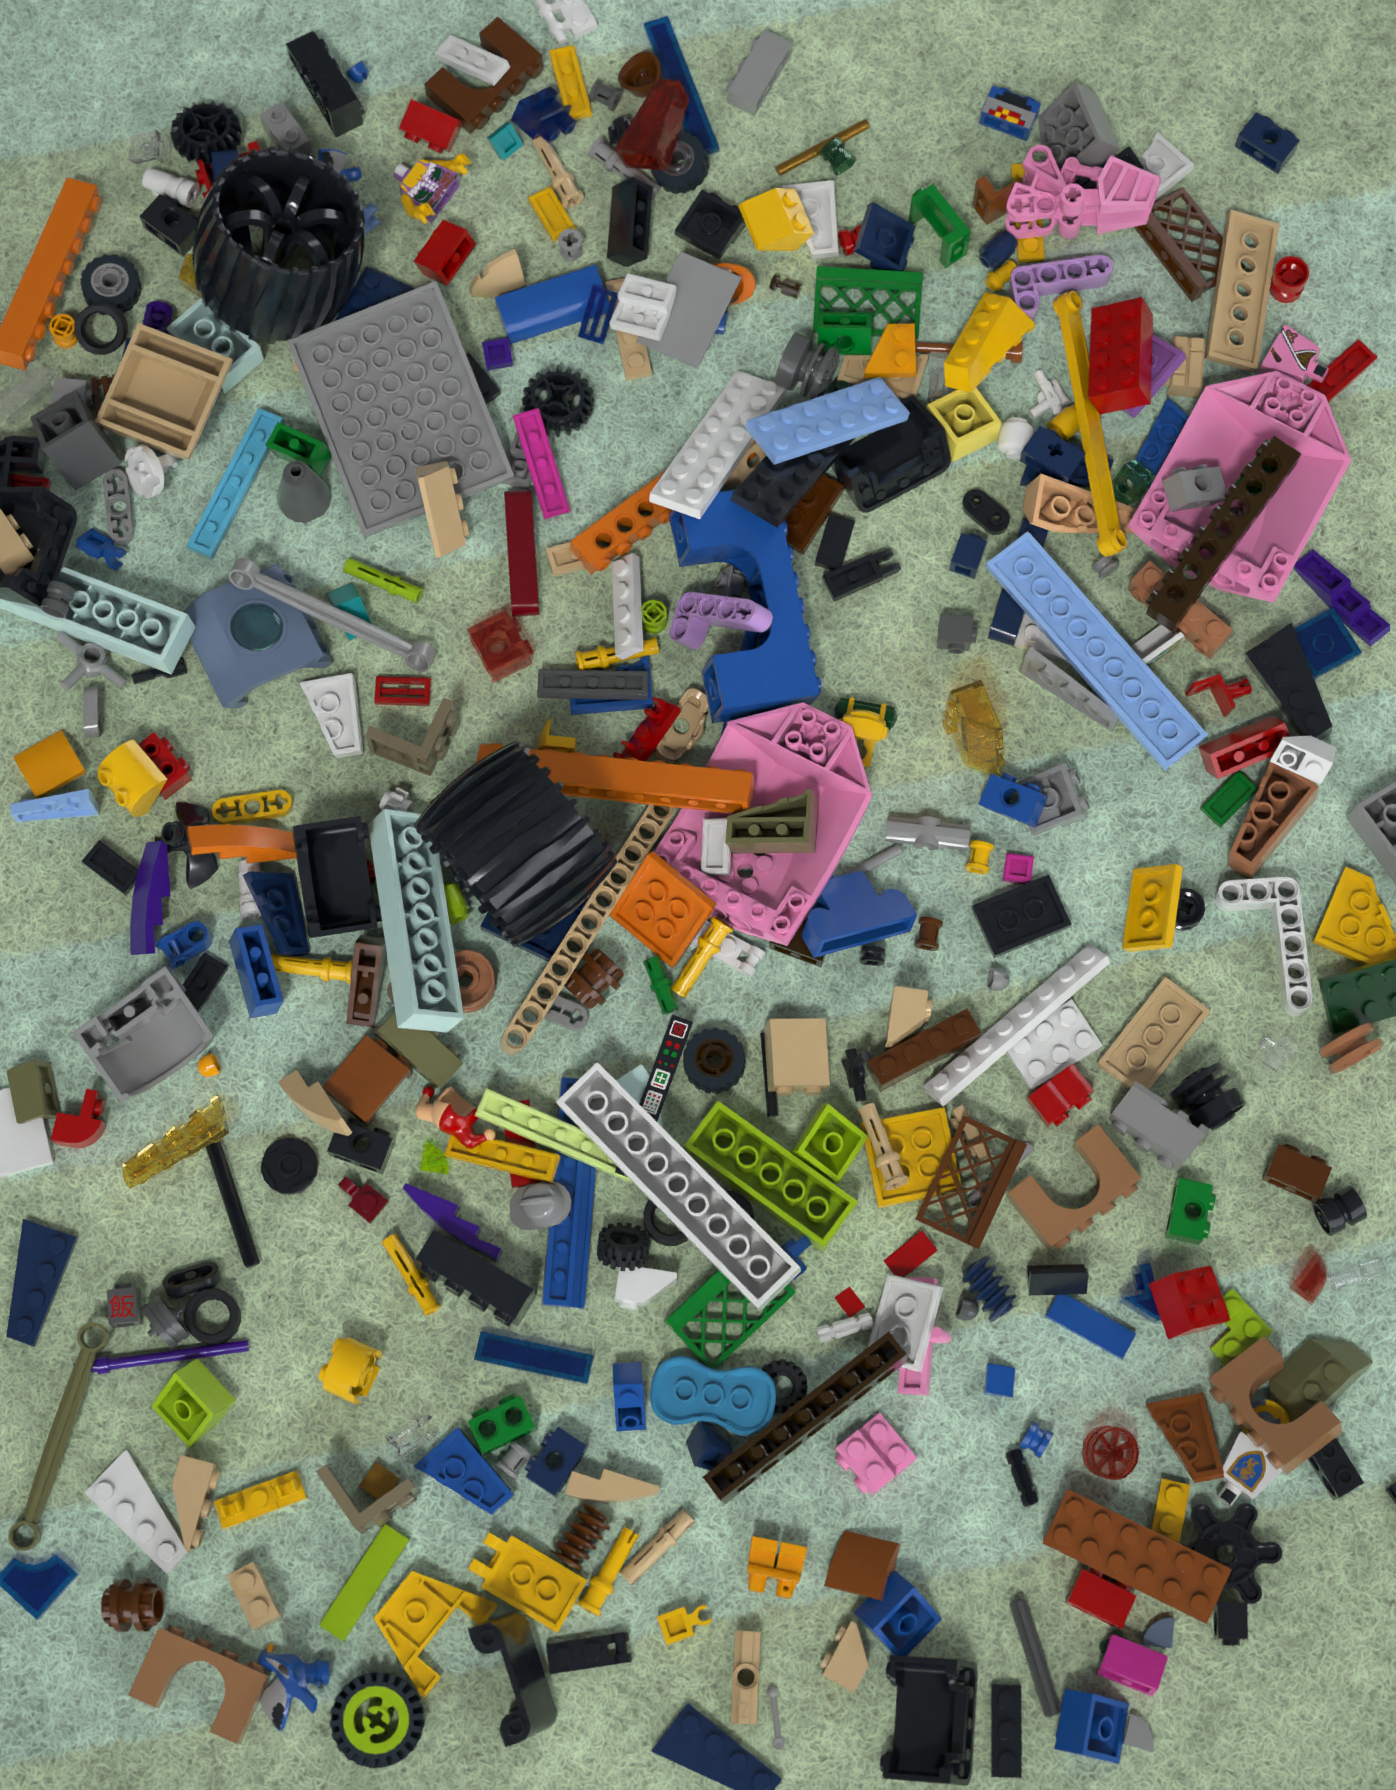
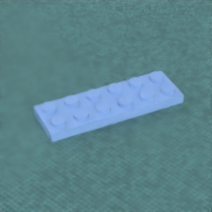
M878 377L749 419L746 422L745 429L775 465L907 421L910 413L882 378Z

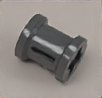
M597 79L591 88L589 101H597L608 106L610 111H615L622 98L623 91L619 88L615 90L604 85L602 80Z

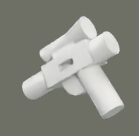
M1038 370L1033 375L1041 392L1037 395L1038 404L1028 410V414L1032 419H1035L1050 409L1055 417L1063 410V406L1071 403V400L1064 393L1057 379L1050 382L1044 371Z

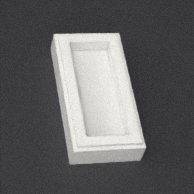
M727 818L703 819L701 872L706 875H731V850L725 843Z

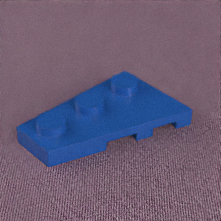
M1167 398L1130 469V472L1148 489L1189 418L1169 398Z
M649 655L640 658L639 662L629 666L624 664L616 667V671L649 672L648 700L570 699L571 715L640 710L645 708L652 709Z
M456 1428L413 1466L491 1515L495 1514L515 1496L509 1486L460 1428Z

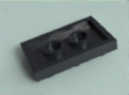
M1049 875L984 900L971 907L993 958L1068 929L1072 925Z

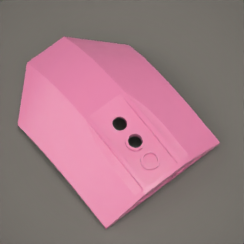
M1278 371L1205 386L1165 462L1131 519L1128 528L1169 565L1177 568L1180 564L1177 559L1186 547L1191 549L1196 542L1193 539L1196 532L1202 525L1204 527L1208 526L1211 522L1209 516L1217 504L1223 506L1225 501L1222 500L1209 507L1171 512L1162 481L1172 476L1171 471L1187 467V470H1191L1196 466L1207 464L1208 468L1220 467L1226 491H1228L1233 483L1235 484L1240 478V474L1248 462L1252 463L1256 458V450L1265 439L1269 441L1276 436L1302 453L1298 464L1208 584L1220 591L1274 603L1351 462L1350 455L1326 396ZM1234 507L1238 511V515H1242L1241 510ZM1217 528V529L1222 530V531L1225 533L1226 536L1228 535V533H1227V531H1226L1225 529ZM1202 549L1199 551L1200 555L1205 558L1212 557V553L1209 550ZM1188 570L1184 572L1194 578H1197L1196 574L1193 571Z
M804 702L728 721L706 767L715 766L723 770L732 771L743 769L753 773L755 790L751 808L760 805L764 807L778 802V799L784 797L788 799L803 794V791L812 789L818 798L815 853H766L762 856H756L753 853L733 854L731 852V875H706L701 872L703 819L727 818V816L733 814L685 808L680 810L674 822L654 850V853L717 904L710 915L711 917L714 915L721 918L742 933L786 946L790 943L833 874L855 834L872 797L852 727ZM743 868L753 870V874L748 878H741L738 872Z

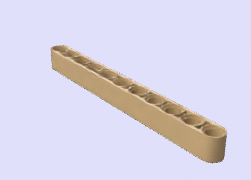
M649 805L617 854L616 866L593 892L502 1034L500 1047L506 1054L517 1055L525 1048L672 817L674 807ZM661 807L665 811L666 816H657L653 808ZM639 830H648L651 833L652 838H643L640 835ZM625 852H634L637 856V861H629L625 856ZM610 875H620L623 883L615 884L611 880ZM596 897H605L609 902V906H599L596 902ZM581 920H591L594 924V929H585L581 924ZM567 943H577L580 952H570L567 948ZM561 965L565 970V975L558 976L553 973L552 966ZM546 988L550 992L551 998L542 999L539 997L537 989ZM522 1012H533L536 1021L533 1023L526 1022L523 1019ZM510 1034L520 1037L521 1045H511L507 1040V1036Z

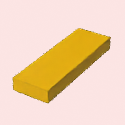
M574 45L549 50L567 122L592 116Z

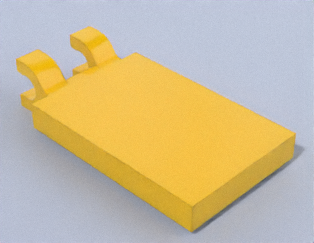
M489 1532L483 1544L497 1552L488 1566L473 1559L468 1570L485 1579L481 1588L558 1633L588 1580L512 1535L506 1543Z

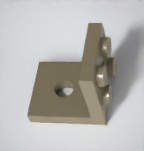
M443 698L421 746L369 726L365 737L370 752L431 777L438 760L443 761L447 754L448 745L446 743L449 736H455L460 724L457 721L458 713L455 710L454 702Z
M324 1465L316 1471L354 1528L359 1533L361 1532V1534L368 1531L374 1525L380 1528L393 1518L392 1512L399 1507L403 1510L410 1507L418 1500L415 1496L420 1493L415 1484L407 1478L361 1512L332 1469Z

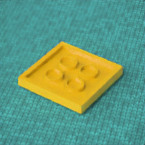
M945 1107L881 1119L893 1152H897L900 1156L899 1164L903 1174L909 1178V1182L899 1188L885 1190V1180L880 1168H876L875 1165L876 1153L869 1136L866 1139L864 1145L878 1208L925 1199L952 1141ZM861 1123V1131L868 1135L864 1123ZM872 1123V1124H873V1127H874V1130H875V1132H876V1135H877V1137H878V1140H879V1142H880V1138H879V1135H878L877 1130H876V1128H875V1125H874V1123ZM952 1153L949 1161L953 1171H956L958 1166L955 1153ZM948 1165L942 1175L950 1173ZM957 1173L955 1174L960 1190H963L960 1175ZM952 1176L940 1179L937 1187L941 1196L957 1192ZM936 1191L934 1192L932 1198L937 1197Z

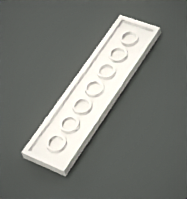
M736 371L650 492L649 502L701 519L754 441L745 429L747 420L775 411L784 398L786 389L772 381Z

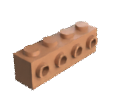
M1149 560L1132 578L1128 591L1137 601L1142 602L1148 607L1149 605L1146 604V601L1155 589L1160 591L1164 583L1161 581L1165 573ZM1169 592L1167 594L1171 600L1178 601L1181 599V596L1176 592ZM1197 600L1175 629V633L1182 632L1184 638L1193 644L1199 653L1206 655L1211 660L1228 642L1233 629Z

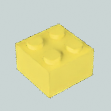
M976 387L970 393L956 390L927 404L926 409L945 430L952 462L998 440L1002 422Z

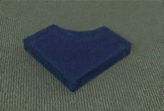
M57 1554L48 1561L36 1565L25 1564L17 1558H13L0 1573V1587L36 1620H39L79 1574Z

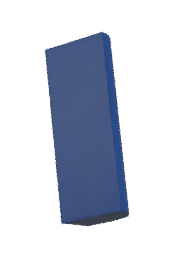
M596 265L495 297L496 309L510 345L610 312L605 289Z

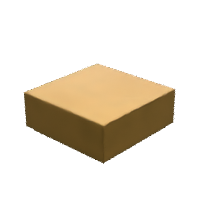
M376 1462L359 1486L378 1500L395 1488L400 1479Z

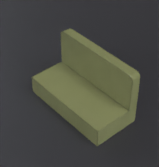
M32 1060L7 1070L17 1123L24 1124L38 1118L56 1119L57 1112L61 1113L51 1063Z

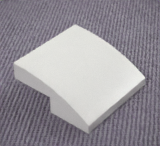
M627 273L617 295L619 303L609 323L611 329L660 341L672 310L677 290L676 285Z

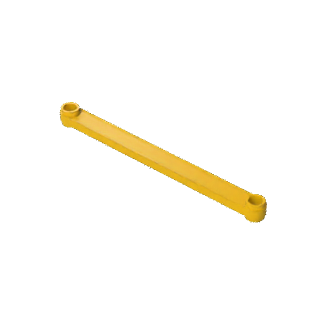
M1072 290L1058 296L1053 301V307L1060 319L1084 453H1086L1085 461L1099 537L1096 540L1097 547L1103 556L1108 557L1123 551L1127 547V539L1120 528L1100 415L1088 398L1089 356L1080 314L1083 303L1078 293Z

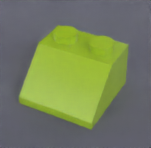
M197 1358L173 1374L151 1407L180 1439L191 1448L226 1415L236 1399Z

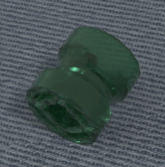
M840 138L832 139L820 151V156L825 162L830 163V169L835 175H840L847 171L856 161L850 151H846L845 144Z

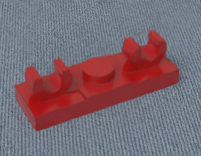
M653 697L652 700L656 705L652 710L644 709V713L647 716L646 719L642 721L628 742L622 740L621 744L625 749L621 754L614 752L613 757L619 759L632 757L639 761H647L681 713L680 708L677 705L665 702L663 699Z

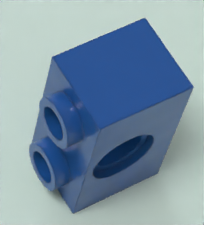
M1001 772L1000 777L990 774L978 805L1035 828L1048 798L1040 793L1042 788L1026 782L1025 786L1015 783L1017 778ZM1018 792L1019 800L1015 804L1010 805L1009 798L1011 794Z

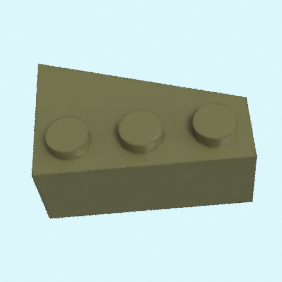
M809 789L803 791V794L788 799L784 797L778 799V802L764 807L760 805L727 816L725 843L733 854L815 853L818 798L813 790Z
M395 1006L370 1031L376 1037L379 1035L390 1045L389 1048L392 1051L400 1054L407 1060L410 1066L435 1088L441 1089L463 1064L458 1059L461 1054L453 1046L448 1044L445 1047L438 1040L440 1035L437 1031L398 1028Z

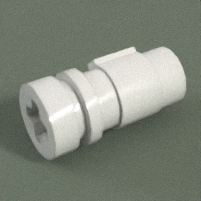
M149 167L142 178V186L151 190L154 195L162 194L167 199L173 198L185 207H193L198 199L200 192L199 184L184 177L176 178L172 174Z
M246 860L240 861L238 863L239 891L241 892V897H239L240 917L245 920L262 919L263 917L242 875L249 871H264H261L260 862L247 864Z

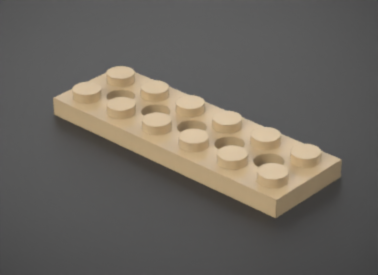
M1232 209L1227 213L1204 359L1252 373L1258 369L1279 231L1278 223ZM1245 237L1252 239L1255 244L1254 248H1250L1245 244ZM1241 261L1249 264L1251 272H1246L1242 269ZM1237 285H1241L1246 289L1247 297L1241 296L1238 293ZM1233 310H1239L1242 313L1243 321H1239L1234 317ZM1230 334H1235L1239 338L1240 345H1234L1230 341Z

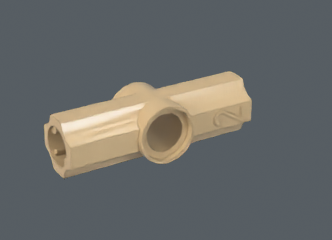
M735 1631L731 1723L757 1724L761 1632ZM742 1669H749L754 1674L755 1679L750 1686H742L737 1680V1674Z

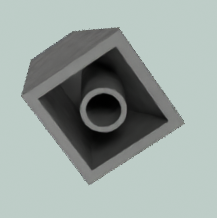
M77 390L30 417L42 450L75 491L121 464L116 448L102 427L95 422L96 418Z

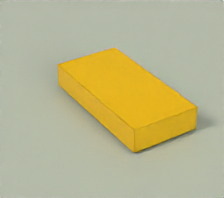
M551 186L528 197L531 207L552 242L559 240L558 238L562 231L566 229L576 230Z

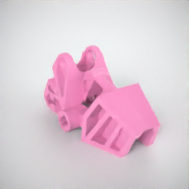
M1035 145L1030 148L1024 160L1023 169L1026 171L1022 182H1015L1007 201L1005 230L1016 239L1042 237L1051 234L1055 224H1057L1058 234L1065 239H1072L1080 233L1081 226H1096V234L1099 235L1145 225L1157 196L1161 177L1111 155L1104 168L1080 165L1077 158L1069 157L1066 159L1060 172L1051 150L1045 145ZM1037 151H1042L1048 158L1045 162L1034 161L1032 155ZM1077 175L1091 178V181L1097 182L1096 189H1083L1080 185L1074 184ZM1048 218L1051 221L1050 226L1047 228H1040L1036 224L1037 219ZM1028 221H1032L1031 229H1028ZM1014 222H1019L1021 225L1019 230H1016L1015 226H1013Z

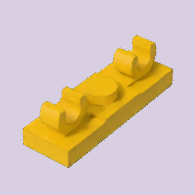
M296 1470L213 1502L222 1529L225 1530L305 1500L307 1496L299 1473Z

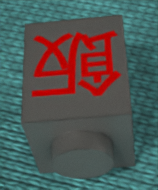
M132 1283L114 1285L115 1289L107 1290L109 1325L113 1328L142 1325L140 1290L137 1287H132Z

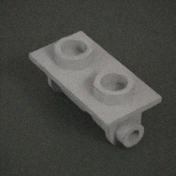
M733 565L719 572L716 577L715 587L719 596H736L739 598L742 596L745 578L742 576L741 571L733 570Z

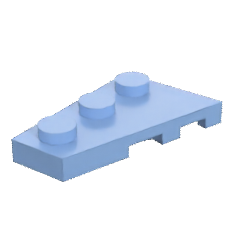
M89 789L33 800L23 799L18 803L11 804V816L16 822L99 815V804Z

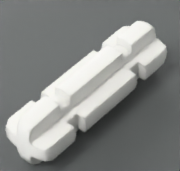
M870 1313L861 1314L856 1319L851 1317L833 1322L831 1326H828V1324L819 1326L817 1328V1335L820 1342H827L832 1340V1337L837 1339L858 1333L860 1329L862 1331L872 1329L873 1320Z

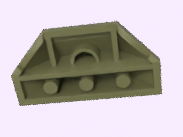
M1309 1339L1284 1363V1369L1269 1379L1270 1400L1278 1402L1286 1410L1289 1420L1292 1422L1321 1400L1329 1407L1373 1362L1352 1342Z

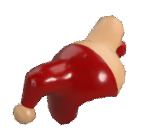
M425 1086L423 1088V1095L415 1110L418 1119L434 1122L440 1131L453 1135L463 1146L469 1149L477 1147L486 1140H493L495 1138V1131L491 1128L486 1129L481 1134L474 1133L473 1125L479 1119V1117L474 1116L477 1108L464 1100L451 1086L437 1097L432 1104H429V1100L434 1095V1088L432 1086Z

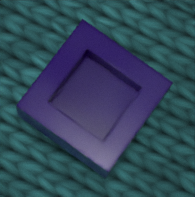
M508 338L482 342L487 371L513 366Z

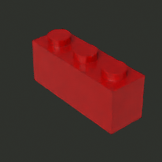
M1272 715L1201 745L1198 748L1206 771L1216 779H1220L1272 757L1281 739L1290 736L1286 723Z

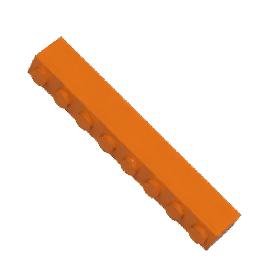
M66 178L0 326V364L26 371L29 362L34 361L37 351L36 346L38 341L42 340L45 336L48 318L51 319L55 313V302L58 297L63 295L66 277L72 274L74 259L83 249L84 236L86 233H90L93 223L92 218L95 212L98 213L101 208L102 198L99 197L97 185Z

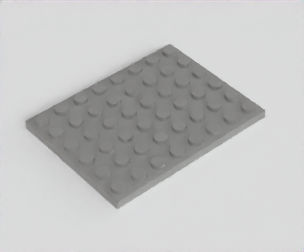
M437 281L299 335L298 338L287 340L364 538L426 514L416 467L447 461L449 468L455 467L458 484H453L455 495L461 494L462 499L515 478Z

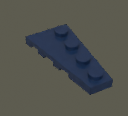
M23 1219L7 1338L32 1347L36 1346L77 1243V1237Z
M687 1703L651 1751L733 1790H775L782 1781V1778L689 1703Z

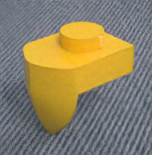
M549 718L538 737L537 749H553L562 753L576 752V738L551 735L552 718Z

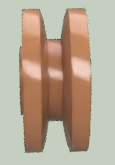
M458 950L454 952L458 981L465 976L473 978V982L469 986L463 987L459 985L463 1013L476 1012L484 1008L492 1000L496 990V976L489 960L482 954L472 950Z
M1372 1023L1363 1024L1320 1049L1319 1054L1322 1058H1328L1333 1055L1337 1057V1060L1328 1067L1331 1074L1347 1069L1384 1046L1380 1038L1368 1042L1365 1039L1375 1029Z

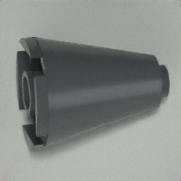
M302 461L288 463L283 470L277 493V502L280 510L287 518L301 523H308L323 516L329 508L331 501V492L327 482Z

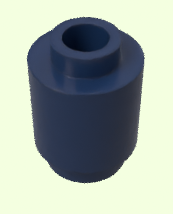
M1007 230L996 233L979 249L980 262L986 268L997 269L1015 253V248L1018 246L1016 238Z

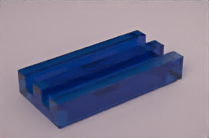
M592 285L577 337L604 344L618 298L617 292ZM597 292L601 293L590 328L589 334H586L585 331L594 305ZM608 295L611 298L598 338L595 337V332L606 296Z

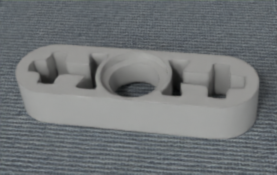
M111 469L103 477L108 533L115 544L122 546L129 544L134 538L130 487L128 478L122 470ZM115 477L122 481L118 483L120 494H115V489L112 485ZM121 501L126 504V509L122 513H114L111 510L116 502ZM121 520L126 531L123 537H119L116 533L119 532L117 521Z

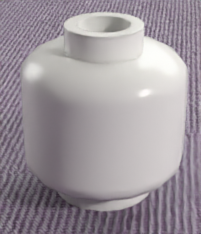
M1013 417L1007 419L1000 427L998 449L1006 454V457L1009 459H1020L1022 450L1034 434L1033 427L1023 418Z

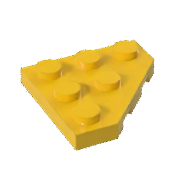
M1348 867L1343 869L1312 943L1362 965L1396 956V936L1391 927L1392 923L1383 903L1381 904L1375 890L1376 886L1371 877Z

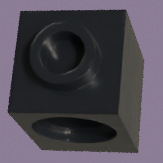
M1217 1602L1213 1609L1214 1639L1222 1640V1645L1240 1646V1640L1248 1639L1247 1602Z

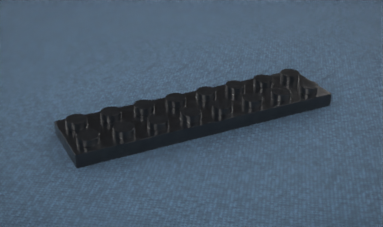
M836 377L820 396L851 387L852 385L843 380L837 381L838 377ZM855 438L775 465L766 455L733 492L730 501L778 528Z

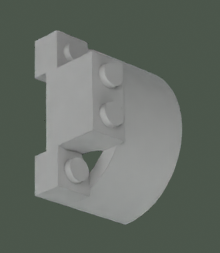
M163 967L142 982L143 985L101 1015L93 1017L72 1032L120 1102L130 1100L166 1080L195 1059L214 1040L213 1033L184 993L186 989L171 967ZM165 999H170V1000H172V1001H171V1003L168 1005V1003L166 1002ZM112 1035L119 1038L118 1042L110 1046L107 1045Z

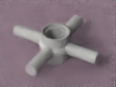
M63 631L58 634L56 640L77 655L76 662L78 666L60 683L64 690L69 691L83 676L96 677L100 674L120 689L125 686L127 680L106 665L107 658L105 654L109 650L92 642L82 646ZM88 658H93V659H95V660H97V661H95V662H90V661H88V660H86V659H88Z

